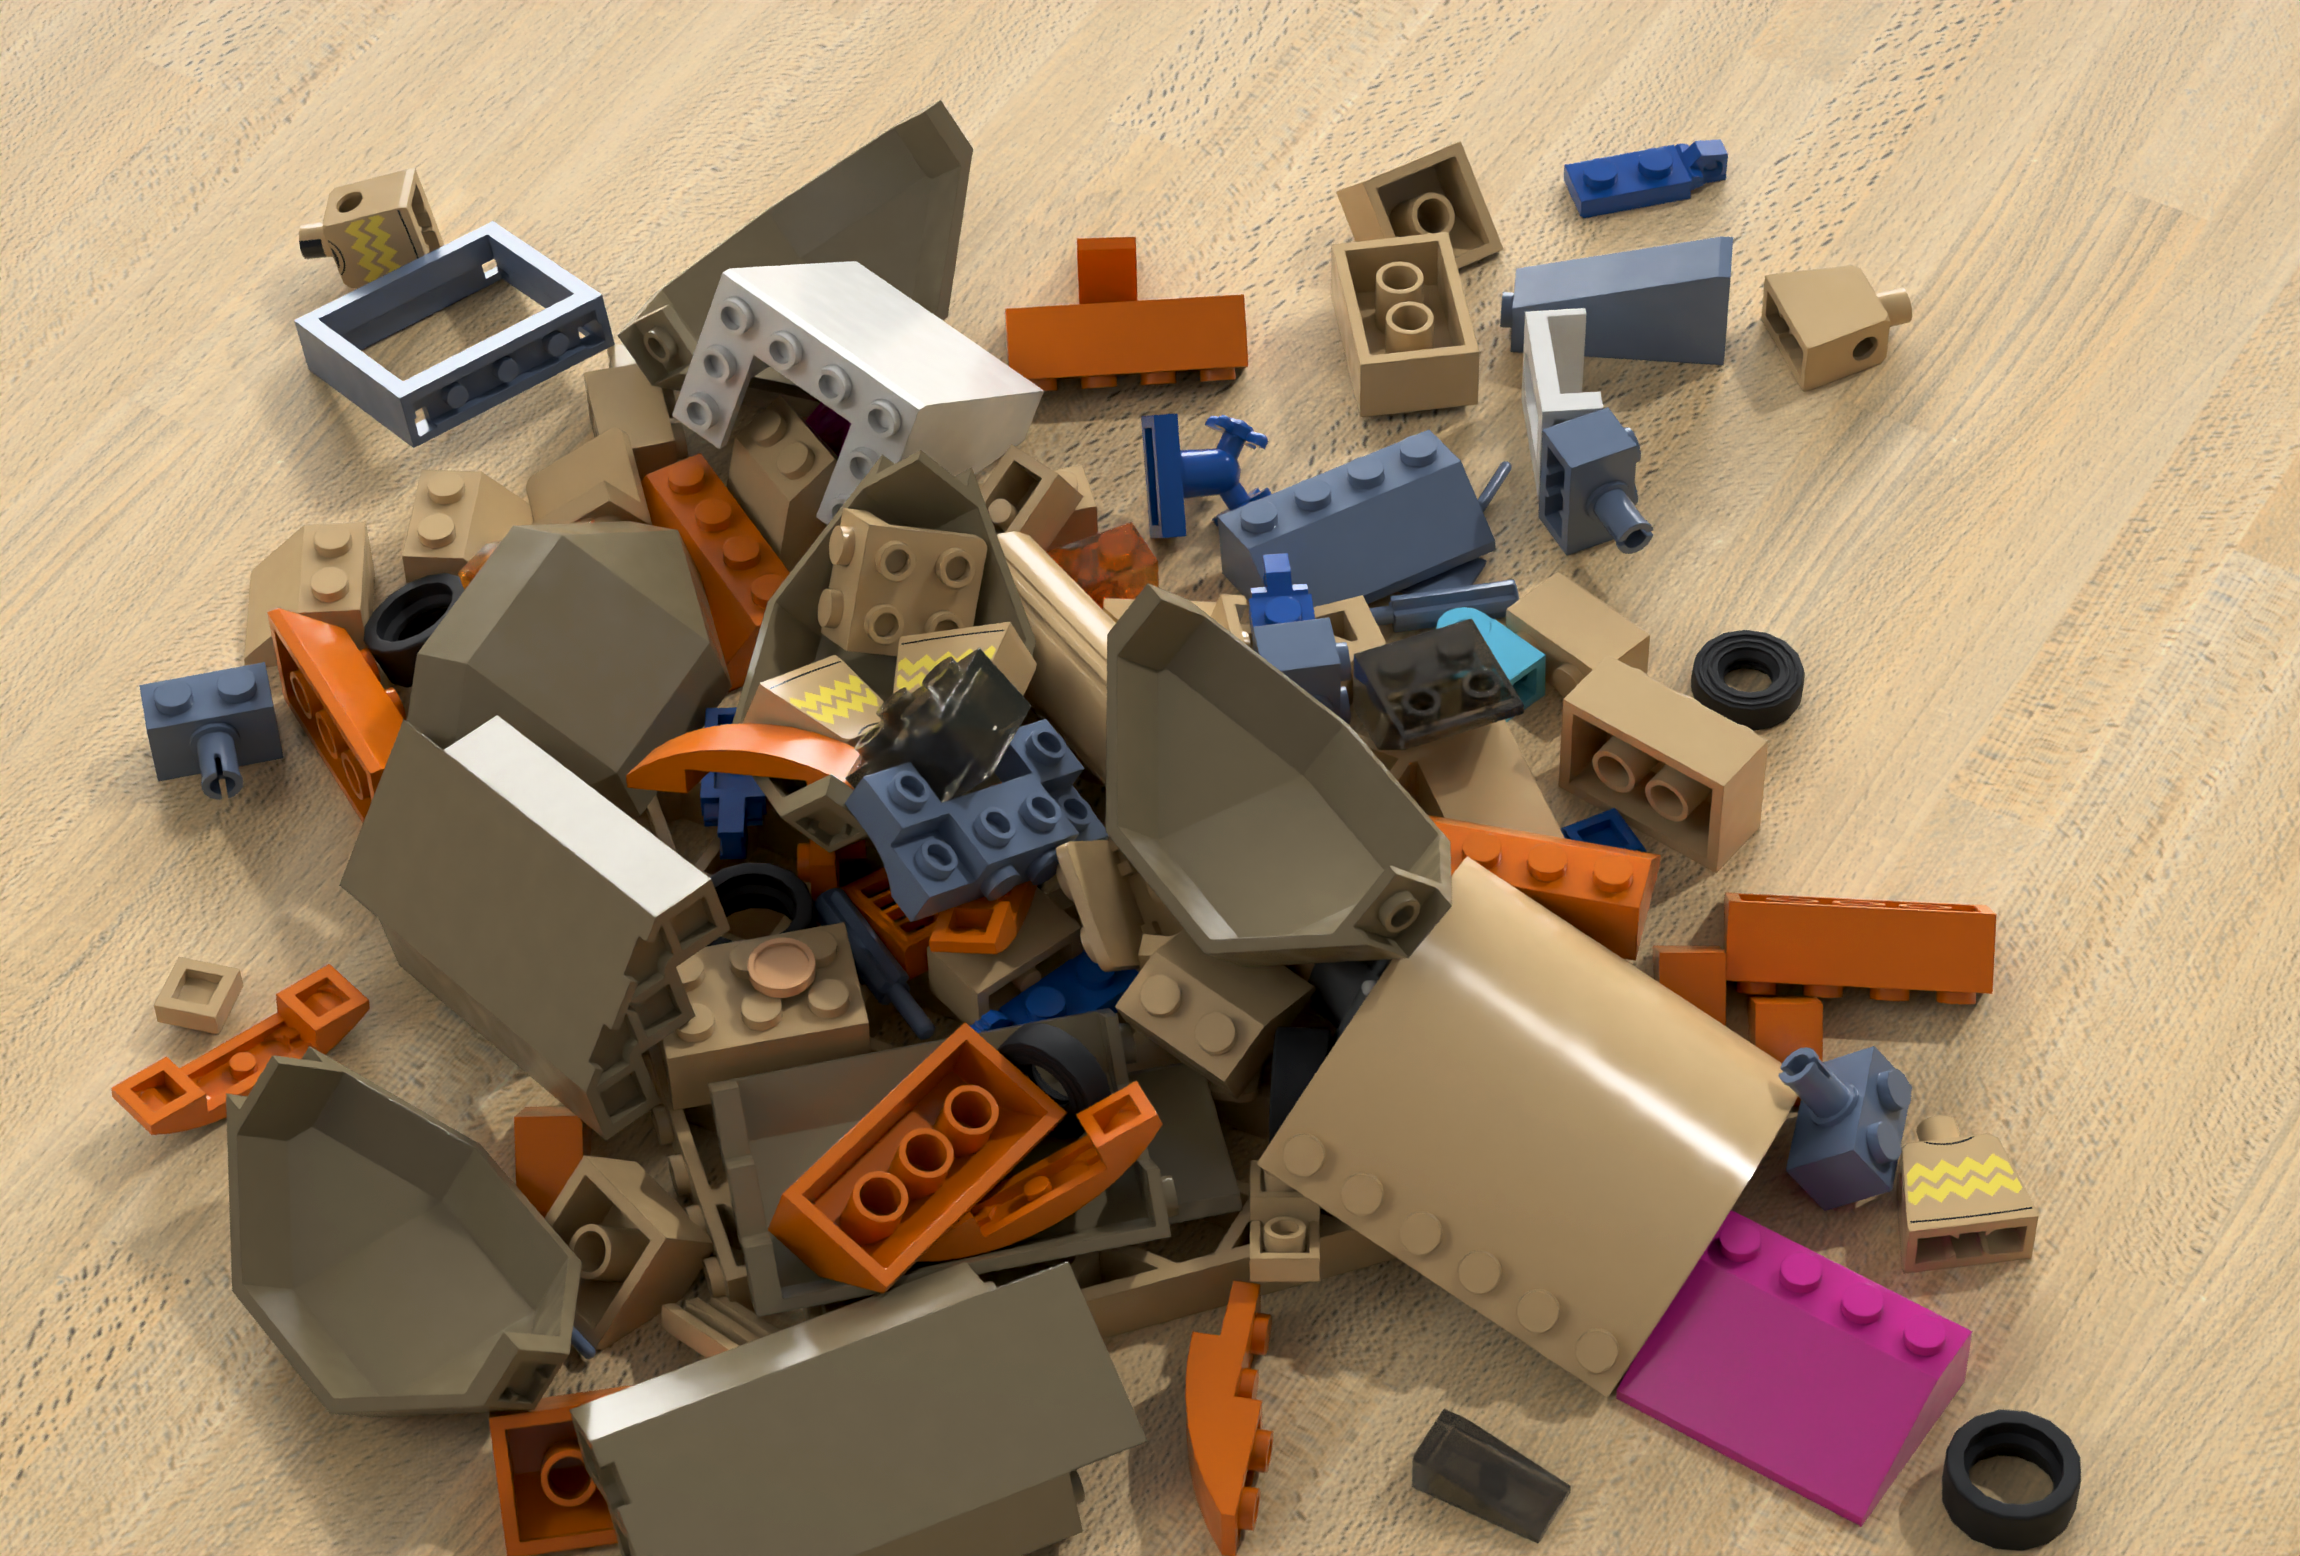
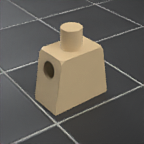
M1849 265L1765 275L1761 319L1802 391L1806 392L1881 364L1887 357L1890 327L1911 322L1912 306L1908 293L1904 288L1876 294L1862 269Z

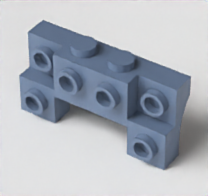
M1047 719L1001 733L983 757L1002 783L941 803L925 779L921 777L911 762L864 776L846 800L845 805L866 831L883 861L892 898L910 922L982 897H986L988 901L996 900L1004 896L1015 886L1031 881L1033 885L1042 884L1056 875V867L1059 864L1056 856V848L1069 841L1107 840L1109 838L1104 825L1094 814L1090 805L1072 785L1085 768Z

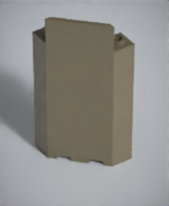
M498 715L445 750L441 749L403 719L340 882V886L378 917L398 964L606 1141L661 1103L641 1054L695 1017L676 967L730 930L713 882L708 876Z
M1110 1008L1026 1023L1041 1022L1062 1029L1079 1040L1096 1058L1107 1076L1111 1095L1137 1081L1163 1125L1148 1147L1119 1179L1099 1196L1070 1216L1033 1236L986 1253L943 1261H917L888 1290L965 1261L976 1274H982L1171 1237L1169 1226L1171 1224L1243 1211L1240 1192L1208 1080L1183 1062L1127 1073L1126 1064L1137 1062L1132 1029L1129 1022L1119 1024L1118 1015ZM1025 1024L978 1032V1034L998 1050L1008 1037ZM946 1039L708 1083L723 1168L727 1174L731 1206L740 1248L743 1250L752 1305L757 1317L879 1294L876 1291L818 1276L772 1235L768 1228L782 1194ZM1035 1066L1042 1079L1052 1089L1068 1097L1061 1083L1052 1074L1039 1066ZM1085 1133L1079 1138L1060 1139L1047 1135L996 1185L1087 1134Z
M965 1261L890 1289L884 1294L874 1295L570 1409L585 1468L607 1501L622 1556H1023L1083 1532L1077 1504L1085 1501V1493L1076 1469L1148 1442L1068 1261L998 1288L992 1281L983 1283Z

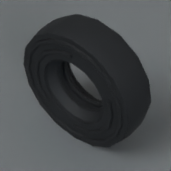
M1751 630L1723 633L1707 641L1696 654L1691 675V690L1694 699L1703 706L1739 725L1747 726L1755 731L1772 728L1790 718L1800 705L1805 673L1798 653L1784 640L1766 632ZM1754 669L1767 674L1772 683L1763 691L1744 692L1729 687L1724 681V676L1732 670Z
M1041 1022L1025 1024L1008 1037L997 1050L1067 1112L1065 1118L1048 1134L1050 1136L1060 1139L1079 1138L1086 1132L1076 1114L1111 1095L1107 1076L1096 1058L1079 1040L1060 1028ZM1035 1066H1039L1052 1074L1061 1083L1068 1097L1052 1089L1042 1079Z

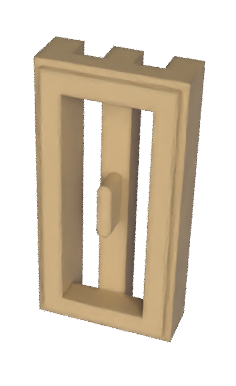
M710 1295V1305L700 1298L686 1300V1310L675 1303L662 1305L661 1328L705 1358L781 1331L761 1317H757L755 1313L738 1302H729L727 1296L713 1298Z

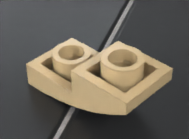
M1250 1160V1282H1320V1206L1256 1164L1258 1160Z

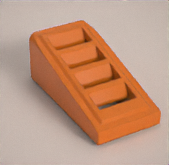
M885 867L841 889L846 892L857 909L910 978L908 980L928 971L927 947L930 946L929 939L939 913L913 922L905 918L895 923L894 920L905 916L898 904L883 911L880 909L895 901L891 896L890 889L868 899V897L890 887ZM924 925V928H922V929H920V930H918V931H916V932H914V933H912V934H910V935L907 933V932H909V931H911V930H913V929H916V928H918V927Z

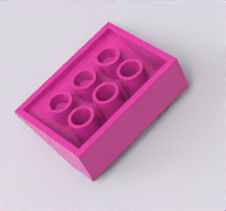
M1730 1210L1690 1275L1635 1356L1617 1389L1616 1399L1862 1527L1964 1384L1972 1331Z

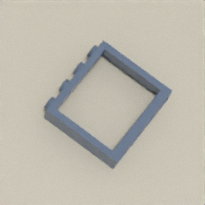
M494 221L294 320L308 370L413 448L615 345L602 294ZM495 259L497 266L484 272L482 265ZM501 279L545 308L405 381L397 378L361 351ZM579 332L585 335V337L580 339ZM422 408L425 419L415 423L414 419L417 418L415 411Z

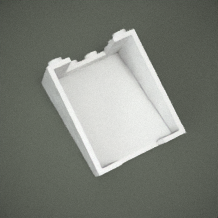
M857 261L730 268L721 275L672 416L721 449L728 443L752 377L766 368L772 367L851 423L816 518L828 525L882 454L895 464L922 450L953 476L971 467L974 474H977L1003 456L1011 444L1017 446L1024 441L1044 390Z

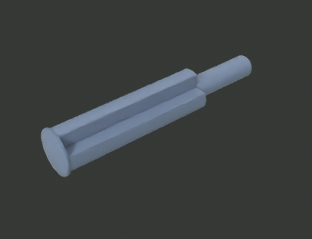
M1514 579L1390 596L1391 602H1389V606L1369 609L1378 626L1392 624L1393 631L1396 633L1436 627L1438 619L1445 612L1461 607L1474 608L1492 619L1506 617V609L1520 599Z
M832 888L820 894L814 901L817 921L821 926L845 922L857 974L878 1002L882 1005H889L892 1002L919 1039L930 1038L934 1034L935 1026L909 993L911 988L906 983L910 978L857 909L846 892L841 888Z

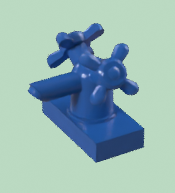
M1178 413L1141 416L1150 538L1186 536L1184 499L1220 495L1228 509L1212 518V521L1218 527V516L1242 507L1249 502L1271 495L1268 487L1261 491L1259 488H1255L1247 494L1239 482L1241 468L1237 459L1244 445L1255 450L1256 447L1265 449L1268 444L1266 435L1254 432V429L1245 421L1230 418L1226 415L1219 417L1210 416L1205 426L1223 433L1217 448L1180 450Z

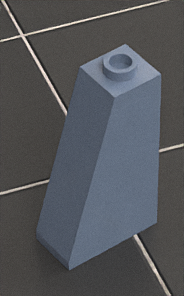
M1715 237L1516 268L1514 292L1502 293L1500 327L1512 328L1511 352L1523 353L1525 312L1585 308L1584 357L1724 365L1733 237Z

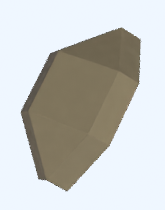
M941 100L911 114L766 209L655 292L618 334V337L652 386L681 391L723 272L730 268L857 261L939 319L945 320L949 312L973 154L972 146ZM772 367L766 368L750 379L742 404L765 409L781 395L803 417L810 416L821 403Z
M922 450L895 464L882 454L769 599L732 724L743 723L760 683L832 655L842 659L890 708L892 707L897 656L845 651L821 633L822 627L818 621L819 599L823 590L829 589L833 567L829 557L830 537L833 529L837 525L840 526L843 508L869 511L889 525L973 534L983 539L987 545V554L973 627L1011 622L1026 648L1033 655L1036 640L972 467L953 476ZM1020 704L1007 731L1015 727ZM899 725L887 749L904 764L911 762L941 803L1001 782L983 758L991 747L959 751L954 769L944 773L928 770L919 763L917 759L918 752L915 751ZM833 774L808 786L804 780L752 776L780 817L827 852L831 853L869 838L866 831L845 805L846 800L854 790Z
M631 521L512 526L417 653L407 722L441 749L445 750L498 715L633 820L640 817L658 791L627 788L626 775L655 748L685 733L702 729L705 726L706 708H717L732 687L700 572L679 531Z
M1147 583L1107 634L1106 833L1206 955L1244 967L1409 958L1452 907L1450 840L1348 723L1190 600Z
M310 1046L302 1059L272 1055L248 1096L226 1094L232 1292L330 1414L398 1417L535 1410L570 1354L582 1262L482 1145Z

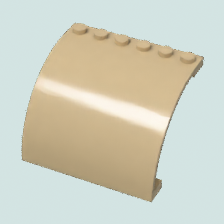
M1467 856L1451 876L1452 907L1409 958L1392 959L1256 1164L1608 1398L1729 1214L1783 1125L1798 1095L1779 1078V1073L1783 1072L1780 1069L1781 1062Z

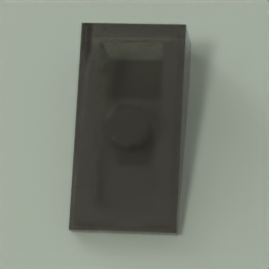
M1447 1409L1442 1410L1416 1450L1412 1461L1413 1488L1539 1544L1571 1493V1486L1470 1420Z

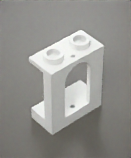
M1585 308L1525 312L1521 400L1538 500L1540 493L1542 429L1603 409L1600 391L1582 392L1586 332Z

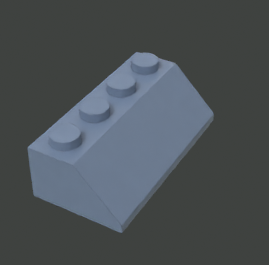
M1429 429L1218 516L1222 574L1245 596L1248 602L1249 598H1251L1250 588L1264 587L1263 555L1288 553L1292 585L1307 584L1308 594H1312L1313 607L1361 595H1363L1366 603L1369 604L1496 550L1495 539L1461 460Z

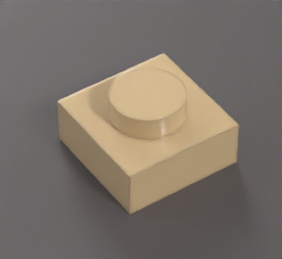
M178 957L154 1003L157 1021L219 1035L243 988L240 969Z

